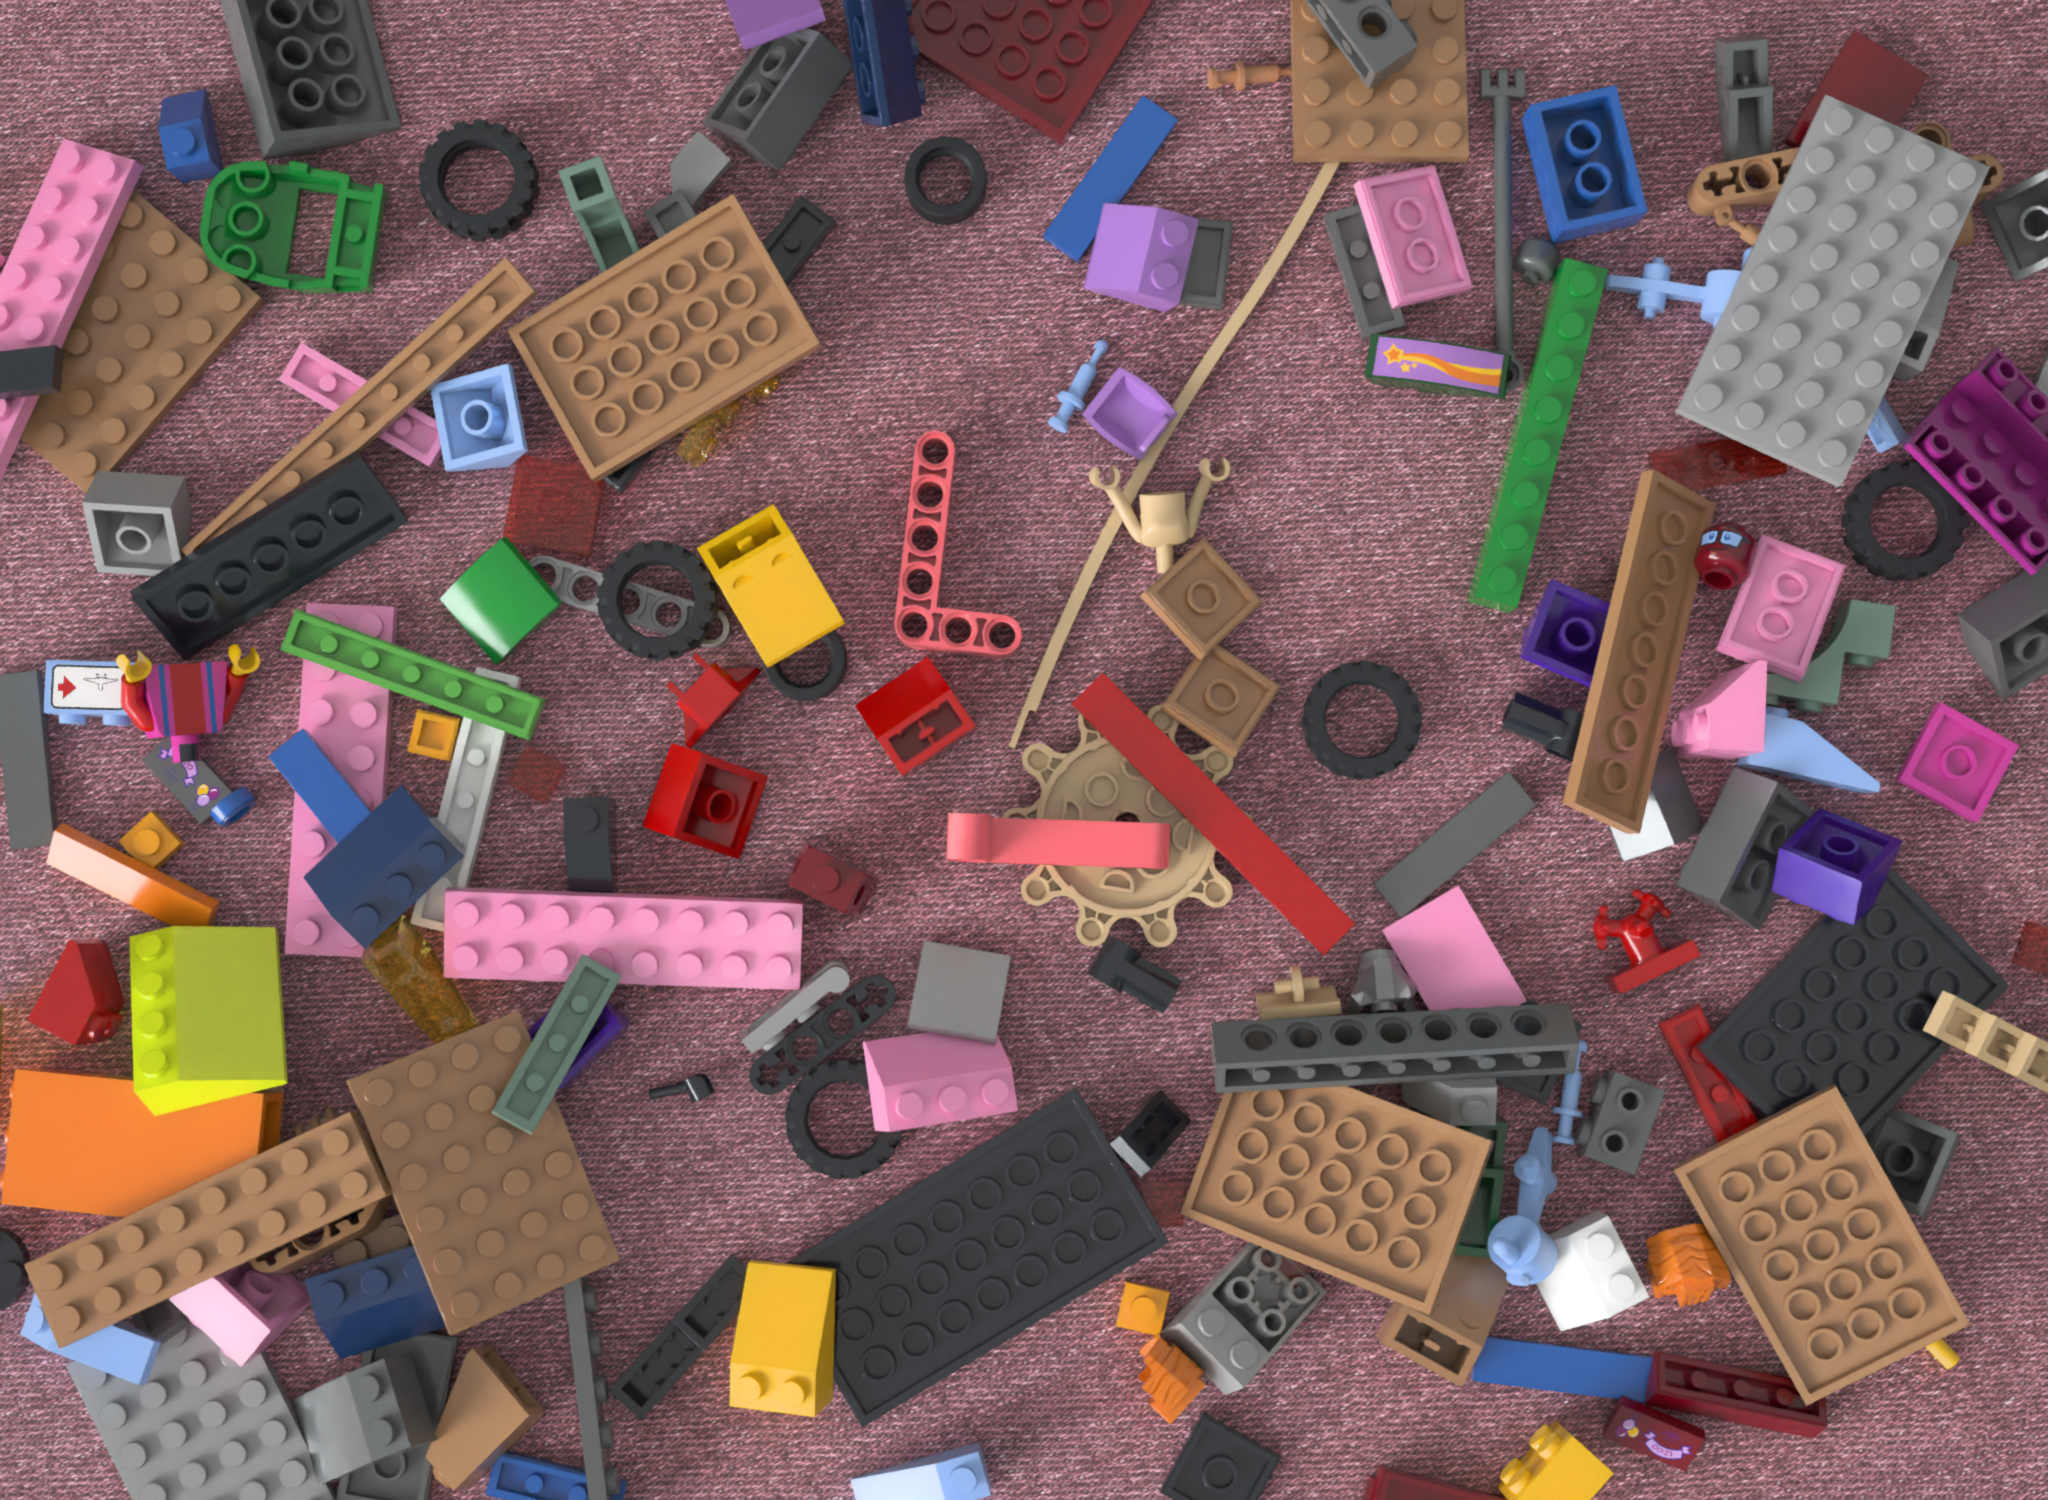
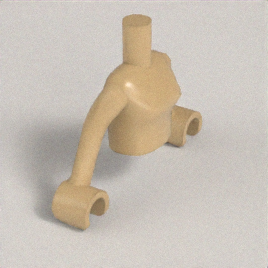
M1220 457L1219 470L1215 475H1212L1210 473L1209 459H1202L1199 464V472L1202 477L1192 495L1187 510H1185V491L1139 494L1140 523L1132 507L1118 487L1120 472L1115 466H1110V478L1106 483L1102 484L1100 482V471L1096 466L1090 470L1089 479L1093 486L1106 491L1133 539L1146 547L1156 548L1157 573H1165L1174 565L1173 546L1183 544L1188 539L1194 537L1200 512L1212 483L1227 478L1231 467L1226 458Z

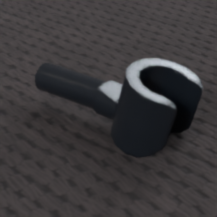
M700 1073L676 1084L649 1089V1096L653 1100L679 1095L687 1091L691 1102L695 1103L713 1094L715 1091L708 1076Z

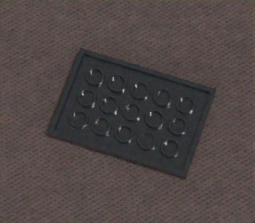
M1891 868L1875 903L1855 925L1835 920L1830 915L1824 913L1704 1036L1695 1048L1765 1118L1834 1083L1865 1136L1951 1047L1950 1044L1923 1031L1942 991L1955 995L1985 1011L2009 985Z

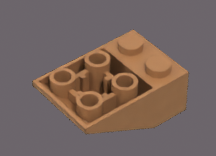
M1454 1254L1433 1315H1428L1393 1301L1375 1336L1382 1344L1462 1387L1484 1347L1509 1285V1282L1506 1280L1507 1273L1495 1264L1491 1258Z

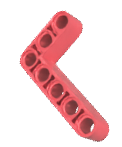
M929 431L919 438L915 447L894 621L895 631L900 641L905 646L913 649L999 659L1009 658L1017 653L1022 643L1021 628L1012 617L938 607L956 454L954 443L946 433ZM932 444L943 445L948 450L946 459L938 464L928 462L923 456L928 446ZM927 487L938 488L943 493L942 501L934 507L923 506L918 500L921 491ZM922 530L933 531L938 537L937 544L927 551L919 550L913 544L915 535ZM917 573L928 574L933 580L932 587L924 594H915L908 588L909 579ZM912 616H920L927 621L926 632L918 638L908 637L903 632L904 622ZM955 621L966 622L971 628L970 637L962 643L952 642L946 636L948 626ZM998 626L1009 627L1015 634L1014 642L1007 648L995 647L990 641L991 632Z
M948 813L946 859L952 862L1169 869L1171 824L993 818L988 814Z

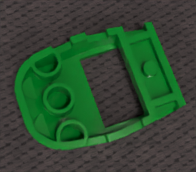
M246 161L232 164L219 172L207 189L200 225L201 245L208 259L216 267L241 278L308 294L374 291L375 287L373 278L385 202L389 198V193L382 184L375 183L374 188L355 183L350 175L333 170L329 172L313 168L308 163L290 161L289 165H268L265 161ZM302 190L338 195L325 278L288 273Z

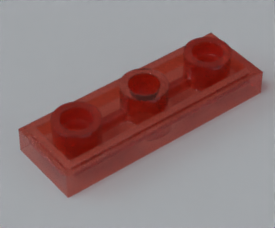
M1733 439L1651 452L1647 455L1650 470L1654 469L1692 491L1787 474L1786 463ZM1714 457L1722 459L1724 463L1723 470L1717 469L1714 466Z

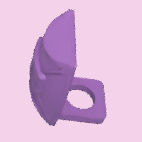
M1118 367L1082 413L1086 420L1103 437L1140 460H1143L1178 415L1155 389L1121 367Z

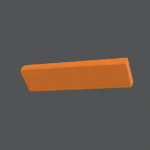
M64 823L54 830L47 864L171 926H213L220 901Z

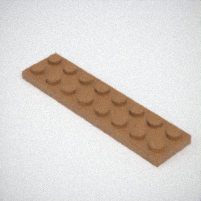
M1654 469L1641 472L1563 800L1564 805L1626 834H1640L1700 575L1693 565V559L1702 533L1706 528L1711 527L1716 505Z
M351 1111L24 1264L60 1349L388 1197L392 1193L356 1111Z

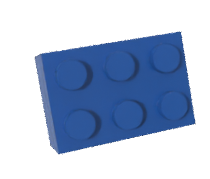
M1616 85L1539 102L1529 106L1521 121L1552 244L1637 225L1648 211Z

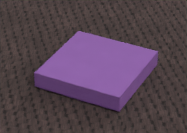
M725 0L744 50L826 20L819 0Z

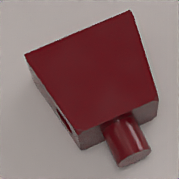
M805 842L785 880L789 886L860 919L879 879Z

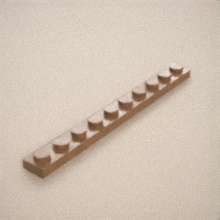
M505 257L181 548L186 556L354 451L358 450L361 453L538 294L536 289L512 261Z

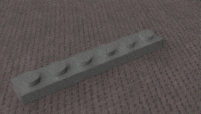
M585 1276L563 1286L589 1500H614V1494L620 1493V1479L617 1466L610 1467L608 1448H614V1430L612 1421H605L603 1403L609 1402V1388L606 1375L599 1376L597 1358L603 1357L604 1347L601 1331L594 1330L592 1312L598 1311V1296L595 1285H588V1276Z

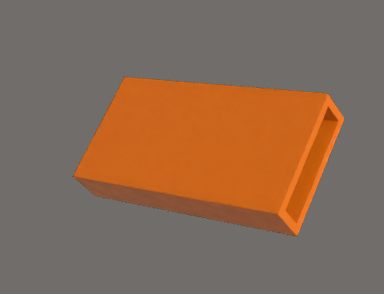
M47 1068L15 1069L14 1080L10 1086V1099L12 1101L10 1123L5 1132V1143L7 1145L5 1169L0 1178L2 1189L1 1204L126 1217L278 1146L284 1092L260 1090L154 1116L135 1094L133 1077Z

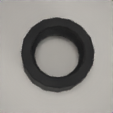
M940 136L926 140L913 151L906 163L904 183L909 203L919 216L934 224L952 225L967 220L978 211L986 196L987 173L982 157L972 145L956 137ZM941 156L955 157L962 161L969 169L972 178L971 188L966 197L960 202L949 206L937 205L930 201L922 192L920 185L921 173L926 164L934 158Z
M835 630L821 637L831 652V666L828 673L819 682L812 685L796 684L783 674L780 661L767 668L763 661V668L769 682L784 696L799 702L817 701L831 695L842 683L847 671V650L840 635Z

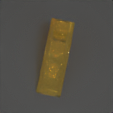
M403 914L366 949L364 948L362 964L434 1044L480 1026L451 978H444V967L430 944Z

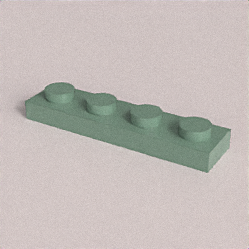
M584 954L581 955L491 1112L493 1115L530 1135L534 1132L622 977L620 974Z

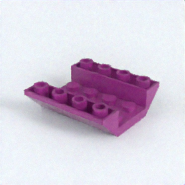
M1996 347L1956 383L1900 443L2032 576L2048 560V398Z

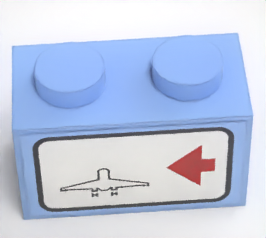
M46 660L43 713L59 716L60 724L87 725V717H103V725L130 726L131 719L120 704L121 677L124 672L118 667L116 662Z

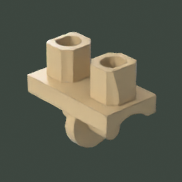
M1299 965L1290 966V979L1274 981L1275 992L1256 994V1006L1261 1020L1336 1016L1335 1014H1342L1340 998H1337L1335 986L1320 987L1318 976L1302 978Z

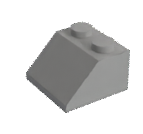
M97 471L82 501L97 572L155 576L186 556L181 548L190 539L192 510L185 476Z

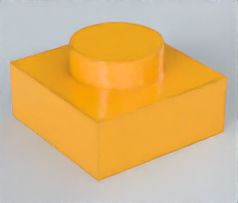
M153 811L149 812L118 841L134 859L156 870L185 845L159 814Z
M1126 1280L1116 1326L1152 1335L1161 1334L1170 1294L1169 1290Z

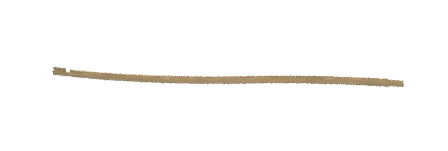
M1340 162L1324 163L1310 191L1266 265L1173 404L1172 408L1178 415L1143 460H1140L1122 492L1130 506L1194 397L1290 253L1327 189ZM1115 507L1082 570L1039 666L1008 746L1014 748V750L1028 712L1032 710L1036 713L1071 627L1101 563L1123 522Z

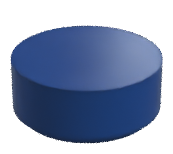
M241 787L222 799L211 810L210 815L220 827L230 826L254 807L256 799L246 787Z

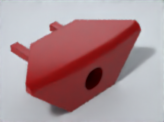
M696 653L692 658L706 670L685 693L671 681L666 685L679 698L676 705L684 711L685 745L688 748L693 747L713 730L742 699L761 673L757 667L722 669L716 662L710 666Z

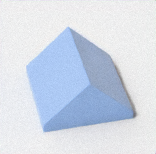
M504 364L444 381L431 389L445 471L509 467L528 451L511 364Z

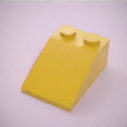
M750 1260L748 1262L730 1361L731 1407L815 1417L833 1400L836 1269Z

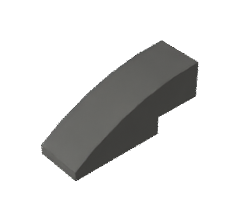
M1760 34L1715 38L1717 105L1724 162L1772 153L1773 86L1768 84V39Z

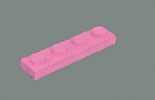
M303 343L299 345L279 379L285 385L332 412L367 382L366 379ZM414 407L406 411L377 437L431 469L434 468L442 455L436 420Z

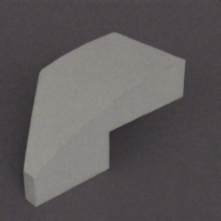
M698 131L670 164L672 193L680 189L694 211H696L705 202L704 195L733 164L731 159Z

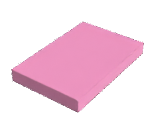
M1435 165L1362 179L1354 184L1392 309L1466 293L1473 288Z
M1762 534L1757 545V553L1751 574L1740 587L1716 651L1747 663L1767 660L1768 671L1801 683L1846 565Z
M1459 885L1381 929L1392 949L1396 952L1408 976L1418 987L1417 991L1429 1011L1453 1008L1519 1006L1527 1001Z

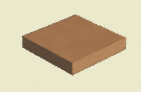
M1204 537L1140 595L1199 660L1204 658L1263 602Z
M1217 644L1201 660L1195 656L1160 710L1234 758L1281 686Z

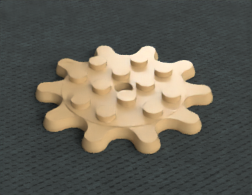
M1163 704L1154 706L1149 710L1147 717L1177 746L1175 732L1178 727V721L1160 710ZM1079 713L1078 726L1081 732V741L1074 751L1058 753L1043 743H1035L1025 749L1022 755V763L1026 771L1038 780L1041 787L1040 797L1030 807L1009 809L1002 818L1115 822V819L1120 814L1131 813L1138 818L1139 822L1171 824L1170 868L1039 865L1033 873L1023 880L1021 894L1027 903L1034 906H1041L1058 896H1067L1073 899L1079 908L1076 935L1080 942L1086 946L1094 947L1102 944L1106 940L1113 923L1120 918L1127 917L1139 922L1147 941L1151 945L1166 947L1175 940L1177 935L1174 910L1181 900L1187 897H1194L1210 907L1219 908L1225 906L1230 901L1233 894L1232 885L1215 868L1214 855L1217 850ZM1214 745L1196 755L1184 753L1215 784L1226 776L1233 767V758ZM1243 811L1253 821L1251 816L1245 811Z

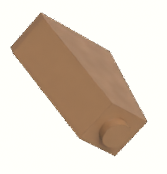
M490 1345L472 1348L466 1354L435 1431L437 1440L431 1442L426 1454V1458L434 1467L432 1471L436 1479L453 1491L472 1486L501 1455L546 1413L544 1408Z

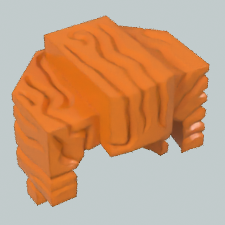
M1694 1223L1667 1229L1646 1239L1645 1244L1649 1255L1645 1262V1267L1650 1275L1649 1279L1655 1299L1665 1295L1676 1294L1680 1307H1684L1686 1304L1691 1306L1692 1303L1695 1305L1699 1302L1704 1303L1708 1301L1712 1291L1717 1288L1723 1289L1729 1286L1731 1276L1729 1269H1727V1264L1704 1224Z
M1157 1333L1139 1350V1353L1145 1357L1143 1361L1147 1366L1138 1375V1379L1144 1383L1141 1386L1142 1389L1148 1392L1149 1395H1152L1148 1402L1149 1405L1171 1424L1205 1387L1206 1384L1201 1378L1205 1372L1174 1342H1166Z

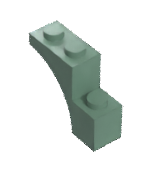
M601 156L558 171L573 213L586 236L601 273L641 249L633 226L623 210L609 169Z
M1853 599L1839 604L1833 628L1823 645L1812 655L1801 683L1778 674H1767L1766 706L1778 707L1779 701L1796 703L1795 710L1822 713L1823 707L1838 704L1844 658H1846V665L1859 668H1873L1874 662L1889 658L1896 606Z

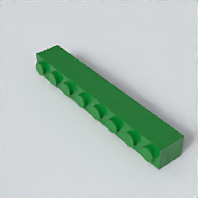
M1565 258L1556 269L1468 594L1467 602L1505 613H1510L1518 608L1608 273L1606 268Z

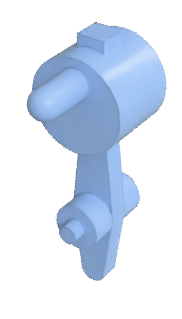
M1752 247L1746 249L1743 254L1741 271ZM1656 257L1653 258V263L1644 265L1642 278L1607 275L1604 288L1611 291L1639 295L1637 309L1644 312V318L1654 319L1655 313H1663L1666 299L1701 303L1700 318L1705 322L1713 324V328H1715L1741 271H1710L1707 273L1704 287L1669 281L1671 267L1664 265L1663 258Z
M1538 1127L1533 1131L1527 1154L1521 1156L1514 1165V1173L1520 1179L1518 1215L1506 1217L1498 1222L1492 1229L1488 1239V1252L1491 1259L1507 1273L1506 1280L1512 1285L1528 1286L1529 1284L1543 1281L1553 1272L1558 1260V1250L1554 1240L1542 1230L1539 1224L1546 1196L1553 1193L1557 1187V1177L1551 1171L1552 1134L1545 1127Z

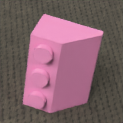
M1757 660L1723 673L1679 713V720H1674L1671 732L1673 747H1678L1677 757L1732 760L1764 752L1767 660Z
M932 1032L863 1042L875 1131L894 1132L1018 1111L1012 1066L998 1035L995 1044Z
M271 1255L267 1256L268 1261L277 1262ZM249 1261L169 1298L188 1317L193 1325L205 1332L220 1346L226 1356L235 1360L241 1367L264 1351L311 1304L307 1289L290 1273L275 1275L259 1272L252 1267Z

